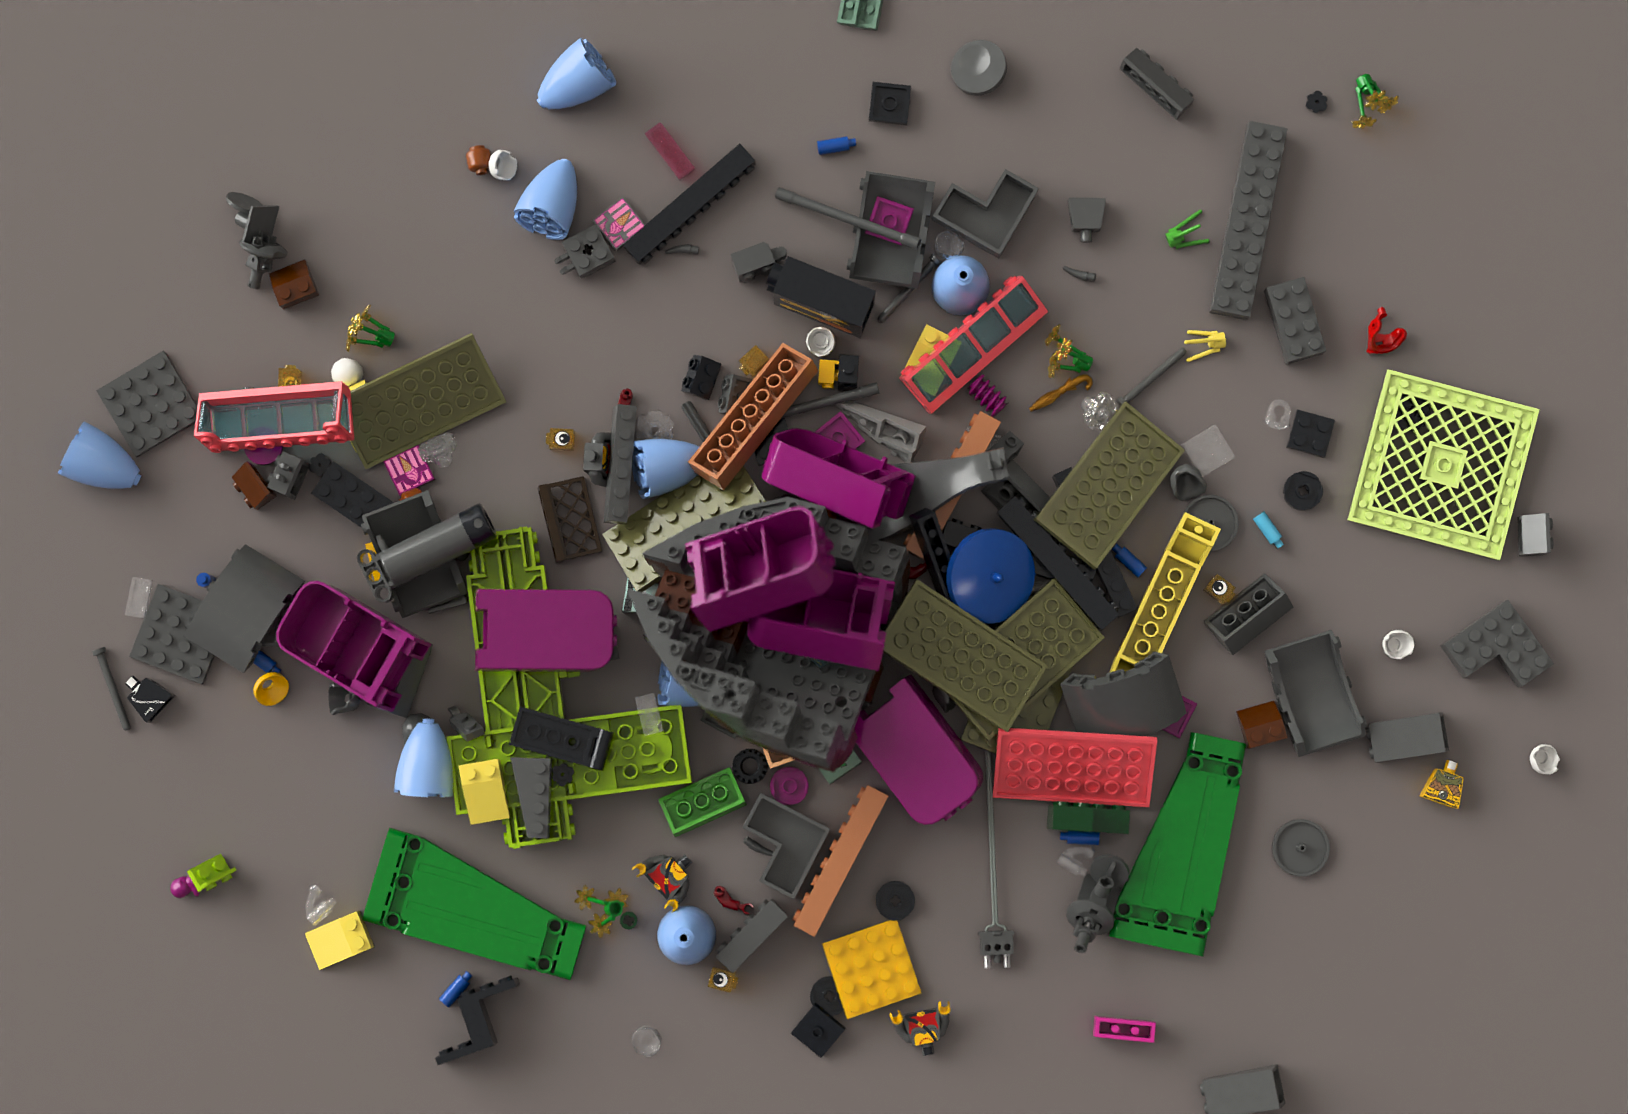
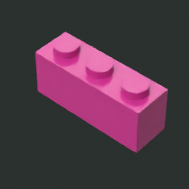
M1094 1016L1093 1036L1154 1043L1156 1023L1154 1021Z

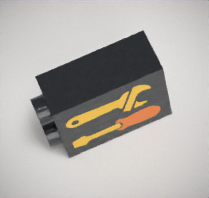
M787 256L784 266L778 263L773 264L766 282L768 285L767 291L773 293L774 305L857 338H861L875 304V290Z

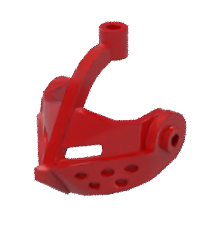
M1380 307L1377 310L1378 315L1368 326V347L1366 351L1369 354L1391 352L1398 348L1407 336V331L1403 328H1396L1390 334L1378 333L1382 327L1381 319L1387 316L1384 307ZM1383 342V344L1376 345L1375 343Z

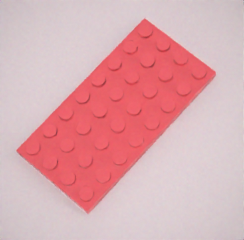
M998 728L993 798L1149 807L1157 737L1010 728L1006 732Z

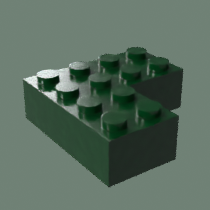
M1057 801L1053 802V805H1048L1047 829L1129 834L1130 810H1125V806L1112 805V809H1105L1106 805L1092 804L1091 808L1089 803H1073L1072 806H1069V802Z

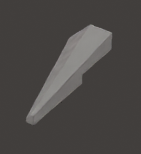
M850 400L834 404L844 412L843 414L846 418L850 417L857 422V426L877 443H883L888 447L892 455H898L905 463L914 461L922 445L926 426Z

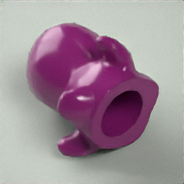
M189 875L175 879L170 886L171 893L176 898H184L192 891L196 897L200 894Z

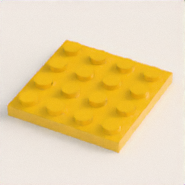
M888 920L822 943L847 1019L921 994L897 921Z

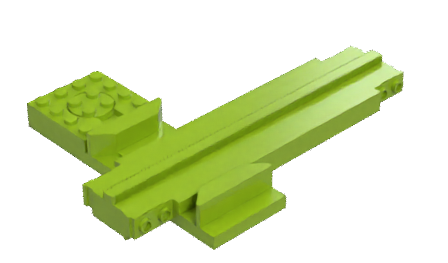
M526 526L519 527L518 529L496 531V539L470 551L472 560H469L470 572H474V575H467L466 579L475 650L483 649V612H476L475 592L477 589L549 590L546 567L544 565H537V563H540V553L535 550L538 537L537 532H533L531 527L528 528ZM478 671L486 728L485 734L468 742L461 735L446 737L453 768V793L456 815L468 814L459 765L501 759L510 818L502 819V824L506 825L507 830L504 833L505 845L508 844L509 848L513 849L523 848L522 846L558 842L561 839L572 840L573 835H576L575 824L571 823L570 816L573 815L572 804H568V800L693 783L683 708L681 705L570 719L574 722L614 733L603 771L509 745L520 707L565 719L559 672ZM571 738L569 744L571 746L575 745L576 740ZM511 757L552 759V769L554 766H560L562 763L574 769L572 782H567L565 786H559L557 781L553 779L551 781L550 838H527Z

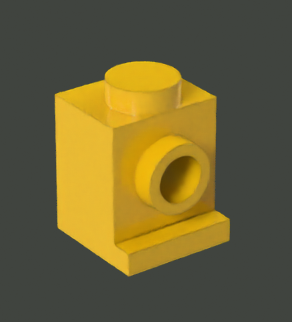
M820 360L818 385H822L823 389H834V381H838L839 372L835 367H839V361Z

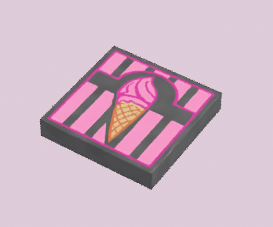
M621 197L592 220L597 224L599 230L616 251L623 247L626 241L645 226L624 197Z

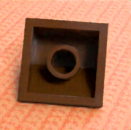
M305 259L269 273L273 291L279 306L283 310L319 296Z
M248 461L232 476L235 481L232 483L239 493L242 491L246 496L244 501L249 508L254 507V509L259 510L277 497L271 489L267 488L268 484L256 467Z
M1274 701L1236 711L1247 749L1288 738L1282 717Z

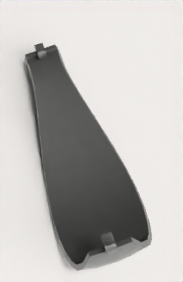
M1004 447L958 458L893 464V466L916 476L901 518L895 520L885 516L882 518L880 526L872 529L836 513L837 520L866 527L868 536L871 539L883 541L913 527L909 515L924 508L936 511L968 490L1009 480L1010 476ZM787 492V493H785V494H783V495H781V496H778V497H776V498L773 499V500H776V499H781V498H785V497H790V498H794V499H798V500L810 502V501H807V500H805V499H803V498H800V497H798V496H796V495H793V494H791V493H789V492Z

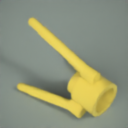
M1188 330V334L1205 335L1208 338L1184 341L1185 344L1208 343L1209 348H1213L1187 358V362L1220 352V348L1226 347L1224 332Z

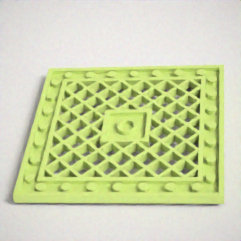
M1388 369L1347 520L1500 560L1540 409ZM1402 394L1408 395L1404 399L1400 400ZM1410 398L1415 408L1406 412L1402 402ZM1415 398H1419V399H1423V400H1427V401L1424 402V403H1422L1421 405H1418V403H1417V401L1415 400ZM1429 403L1434 413L1425 417L1421 407ZM1434 403L1445 405V407L1437 410ZM1399 407L1403 415L1395 419ZM1448 408L1453 418L1444 422L1440 412ZM1453 408L1464 410V412L1456 415ZM1417 410L1422 420L1414 424L1409 414ZM1467 413L1472 423L1463 427L1459 417ZM1472 413L1483 415V417L1475 420ZM1436 415L1441 425L1432 429L1428 419ZM1405 417L1410 427L1402 431L1397 421ZM1486 418L1491 428L1482 432L1478 422ZM1491 418H1495L1502 421L1494 425ZM1455 420L1460 430L1451 434L1447 424ZM1424 422L1429 432L1421 436L1416 426ZM1505 423L1510 433L1501 437L1496 428ZM1474 425L1479 435L1470 439L1466 429ZM1393 426H1395L1398 434L1391 437ZM1443 427L1448 437L1439 441L1435 431ZM1412 429L1417 439L1409 443L1404 433ZM1493 430L1498 440L1489 444L1485 434ZM1462 432L1467 442L1458 446L1454 436ZM1431 434L1435 442L1429 441L1428 446H1426L1423 438ZM1400 436L1405 446L1397 450L1392 440ZM1511 436L1509 446L1507 447L1504 439ZM1481 437L1486 447L1477 451L1473 441ZM1450 439L1454 447L1442 443ZM1419 441L1424 451L1416 455L1411 445ZM1500 442L1505 452L1496 456L1492 446ZM1469 444L1474 454L1466 458L1468 451L1461 448ZM1388 445H1390L1393 453L1386 456ZM1407 448L1412 458L1404 462L1399 452ZM1488 449L1493 459L1484 463L1480 453ZM1425 454L1424 461H1423V465H1422V464L1420 463L1418 457H1420L1421 455ZM1396 455L1400 465L1392 469L1387 459ZM1506 455L1504 465L1502 466L1499 458ZM1476 456L1481 466L1472 470L1468 460ZM1414 460L1419 470L1411 474L1406 464ZM1495 461L1500 470L1491 475L1487 465ZM1383 464H1385L1388 472L1381 475ZM1465 464L1469 472L1461 477ZM1403 467L1407 476L1399 481L1394 471ZM1483 468L1488 477L1479 481L1475 472ZM1420 472L1419 479L1425 480V482L1417 485L1413 476ZM1391 474L1395 483L1386 487L1382 478ZM1501 474L1499 484L1497 485L1494 477ZM1471 475L1476 484L1467 488L1463 479ZM1410 479L1414 488L1405 492L1401 483ZM1490 480L1495 489L1486 493L1482 484ZM1378 483H1380L1384 490L1376 494ZM1433 483L1444 485V487L1436 490ZM1460 483L1464 491L1455 495L1452 488L1458 489ZM1428 484L1433 493L1424 497L1420 488ZM1398 486L1402 495L1393 499L1389 490ZM1478 487L1483 496L1474 500L1470 491ZM1447 489L1452 498L1443 502L1439 493ZM1417 491L1421 500L1412 504L1408 495ZM1496 492L1494 503L1492 504L1489 496ZM1386 493L1391 502L1381 506L1377 497ZM1466 494L1471 503L1462 507L1457 498ZM1436 496L1440 505L1431 509L1427 500ZM1405 498L1409 507L1400 511L1396 502ZM1485 499L1490 508L1481 512L1476 503ZM1374 501H1375L1377 507H1373V506H1372ZM1454 501L1459 510L1450 514L1446 505ZM1424 503L1428 512L1419 516L1415 507ZM1393 505L1396 512L1385 510V508ZM1473 506L1478 515L1469 519L1464 510ZM1443 508L1447 517L1438 521L1434 512ZM1412 510L1415 517L1404 515V513ZM1491 511L1489 522H1487L1483 515ZM1461 513L1466 522L1457 526L1453 517ZM1431 515L1434 522L1423 520V518ZM1480 518L1485 527L1476 531L1472 522ZM1447 520H1450L1453 527L1441 524ZM1468 525L1472 532L1460 529ZM1486 530L1485 536L1479 535Z

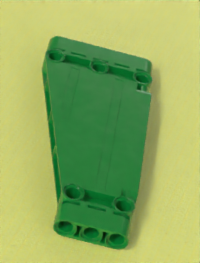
M1191 732L1186 758L1129 874L1128 880L1125 882L1118 897L1113 913L1115 921L1109 933L1110 937L1204 956L1211 917H1213L1229 844L1240 789L1239 779L1242 774V764L1247 744ZM1190 750H1191V751H1195V752H1200V753H1202V754L1199 755V754L1190 753ZM1209 755L1219 756L1221 759L1209 757ZM1192 757H1195L1199 762L1198 766L1194 769L1189 766V760ZM1229 759H1233V760H1238V761H1240V762H1239V763H1236V762H1231V761H1228V760H1229ZM1231 765L1237 769V773L1233 777L1227 773V769ZM1123 903L1128 905V912L1124 915L1118 911L1119 906ZM1160 912H1165L1167 915V919L1163 923L1157 920V915ZM1116 917L1125 918L1127 922L1117 920ZM1199 920H1203L1206 924L1205 929L1202 931L1196 929V923ZM1135 921L1144 922L1147 924L1146 926L1135 924ZM1154 925L1166 927V930L1154 928ZM1173 930L1185 931V934L1173 932ZM1193 933L1204 935V938L1193 936Z
M393 828L388 830L362 918L363 921L397 930L408 936L567 980L572 978L586 930V925L558 917L425 838ZM413 839H418L421 843L418 850H414L411 847ZM402 877L409 879V886L407 888L400 885ZM391 915L398 917L396 926H392L389 923ZM553 920L560 922L561 928L559 931L551 929L550 925ZM568 923L565 935H563L565 925ZM561 941H562V946H561V949H560V953L558 954L559 946H560V943H561ZM541 959H548L550 963L548 969L540 967ZM555 960H556L557 963H556V966H555V970H554V972H552L553 967H554V963H555Z

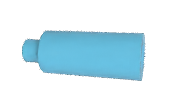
M1265 511L1253 519L1270 544L1274 543L1277 549L1284 545L1280 539L1282 535Z

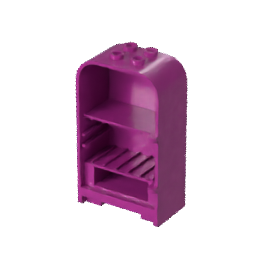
M792 428L776 433L773 436L761 475L765 482L814 504L825 506L830 511L872 529L879 527L882 518L885 516L895 520L903 516L916 477L910 472L887 463L888 458L882 457L879 460L849 447L846 440H843L841 444L823 435L801 428Z
M804 507L790 508L685 544L688 563L695 571L697 590L696 594L691 595V609L709 632L817 597L830 588L834 578L833 566H836V562L831 554V550H834L833 543L830 538L828 539L823 527L819 525L812 513Z
M833 570V582L825 593L745 620L749 622L747 628L748 637L758 647L879 671L886 632L879 631L880 624H887L895 582L864 576L860 572L854 574Z
M310 581L300 588L276 632L277 643L284 652L371 705L390 712L394 711L402 697L395 689L412 659L415 658L422 661L431 646V643L341 589L320 581Z
M477 589L475 592L476 612H483V649L475 651V671L591 672L599 670L608 664L612 658L613 648L617 646V635H613V628L617 627V615H613L612 602L608 596L600 591Z
M910 674L889 689L894 697L873 713L868 715L864 709L860 711L854 727L858 737L856 744L909 815L918 823L932 825L941 819L948 820L957 812V807L963 809L973 800L971 797L982 785L983 772L980 765L935 707L934 703Z

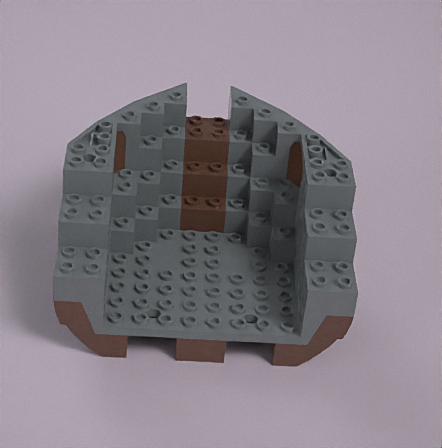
M785 497L743 506L695 523L643 552L646 562L662 578L655 596L632 589L627 591L650 645L675 681L708 714L714 717L719 724L731 733L741 735L751 743L772 753L790 757L812 767L835 773L836 769L842 766L851 756L858 738L854 727L864 701H872L884 669L882 660L879 671L764 649L756 646L749 639L747 631L749 622L745 620L709 632L691 609V595L696 594L697 590L695 571L688 563L685 544L790 508H807L819 525L823 527L828 539L830 538L833 543L834 550H831V554L836 562L833 570L854 574L860 572L864 576L895 582L887 624H880L879 631L886 629L907 595L910 576V559L907 548L869 538L867 529L864 526L829 518L825 506ZM838 701H847L844 707L837 706Z

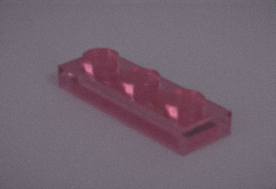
M661 122L645 133L679 181L695 170V167Z

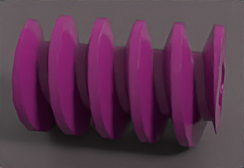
M982 374L968 387V389L971 388L969 395L971 396L976 393L974 400L982 399L980 406L982 407L987 404L985 411L993 410L991 417H995L1008 404H1005L1007 397L999 398L1001 391L994 393L993 391L996 386L988 387L990 380L983 382L982 380L985 375Z

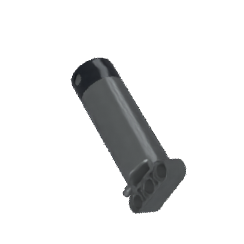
M478 503L389 548L382 535H377L376 540L381 552L376 554L372 550L363 549L357 554V562L376 600L388 603L395 596V588L496 539L497 534L486 510ZM366 553H370L372 557L368 564H365L363 561V556ZM377 570L380 573V579L373 581L371 575ZM384 588L389 591V596L386 599L380 597V591Z

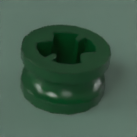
M625 912L620 917V924L625 929L634 928L638 921L633 912ZM629 915V917L634 918L632 926L623 923L624 916Z

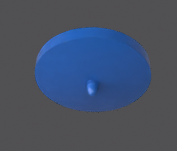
M996 528L978 530L968 535L959 543L949 560L946 584L950 599L955 605L983 623L1005 621L1029 599L1035 581V565L1029 548L1015 534Z

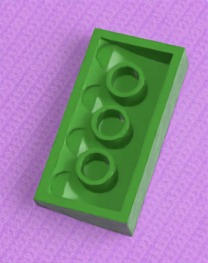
M730 767L658 799L675 837L747 805Z

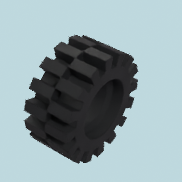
M748 748L740 751L732 763L734 775L738 780L747 784L757 783L762 780L768 769L765 756L756 749ZM751 758L757 762L758 769L755 773L747 774L744 772L742 765L746 759Z

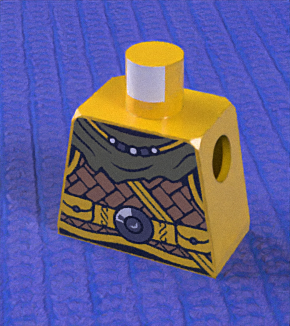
M1447 760L1444 770L1434 768L1419 797L1459 809L1463 777L1455 775L1458 763Z

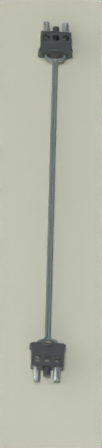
M985 750L993 923L988 925L985 931H979L977 934L980 937V955L984 956V968H991V955H994V963H1001L1000 955H1003L1004 968H1010V954H1014L1013 935L1015 932L1007 930L1006 926L998 923L991 752ZM995 923L998 927H1002L1004 929L998 931H988L989 928L994 927ZM996 944L999 945V949H998V950H995V948H994V946H995ZM1005 944L1009 946L1007 950L1004 949ZM989 945V949L986 951L985 946Z

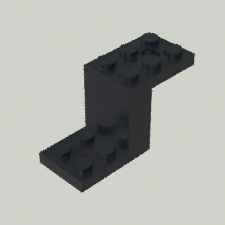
M508 976L498 980L499 984L497 985L491 982L480 986V991L475 992L474 989L461 993L462 997L457 1000L471 1040L457 1045L458 1049L453 1050L452 1047L441 1050L439 1056L435 1057L437 1065L486 1049L498 1043L483 998L520 985L517 977L512 979V976Z

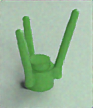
M1202 210L1197 211L1174 228L1168 230L1169 232L1165 236L1171 248L1175 247L1177 250L1181 247L1209 243V239L1182 243L1185 240L1184 235L1201 227L1200 224L1184 231L1179 230L1200 215Z

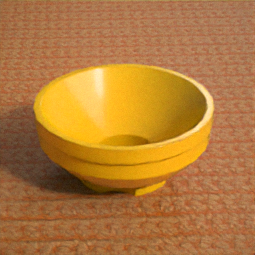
M277 672L264 674L254 685L255 698L260 704L265 706H272L281 702L289 690L287 679ZM272 680L269 687L263 688L265 681Z

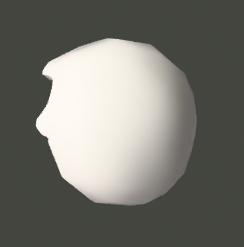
M497 150L491 155L488 168L491 175L496 179L510 180L514 177L517 170V160L510 155L511 152Z
M816 327L808 333L806 343L811 353L821 357L829 355L834 350L836 340L831 330L825 327Z
M349 358L338 360L334 363L331 370L333 381H342L348 387L362 381L364 375L362 366L357 361Z
M1402 630L1389 632L1382 641L1384 653L1393 659H1403L1411 655L1415 646L1413 637L1408 632Z
M1540 744L1532 750L1530 763L1536 772L1551 775L1558 771L1557 764L1560 758L1555 748L1551 745Z

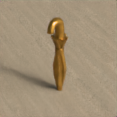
M1088 374L1079 375L1072 380L1069 377L1064 386L1044 394L1029 407V410L1032 412L1053 403L1066 391L1077 390L1076 386L1084 381L1087 382L1085 388L1088 391L1093 384L1092 378Z

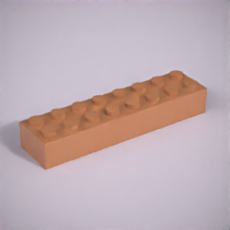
M782 343L690 458L688 463L694 472L720 489L725 490L816 375L818 369L813 360Z
M982 411L979 414L975 413L969 423L972 426L970 431L965 430L960 439V443H962L960 449L955 448L950 458L985 452L1001 422ZM961 495L935 511L941 530H943ZM915 532L913 535L908 534L903 543L907 548V552L925 561Z
M869 785L866 788L861 787L857 798H859L857 805L852 804L847 814L851 816L847 823H842L838 831L841 833L838 841L834 839L829 848L832 851L830 857H825L822 861L820 868L823 870L820 876L815 875L811 882V885L814 886L811 893L806 892L801 901L804 904L802 910L797 909L792 919L795 921V927L814 937L888 798V795Z

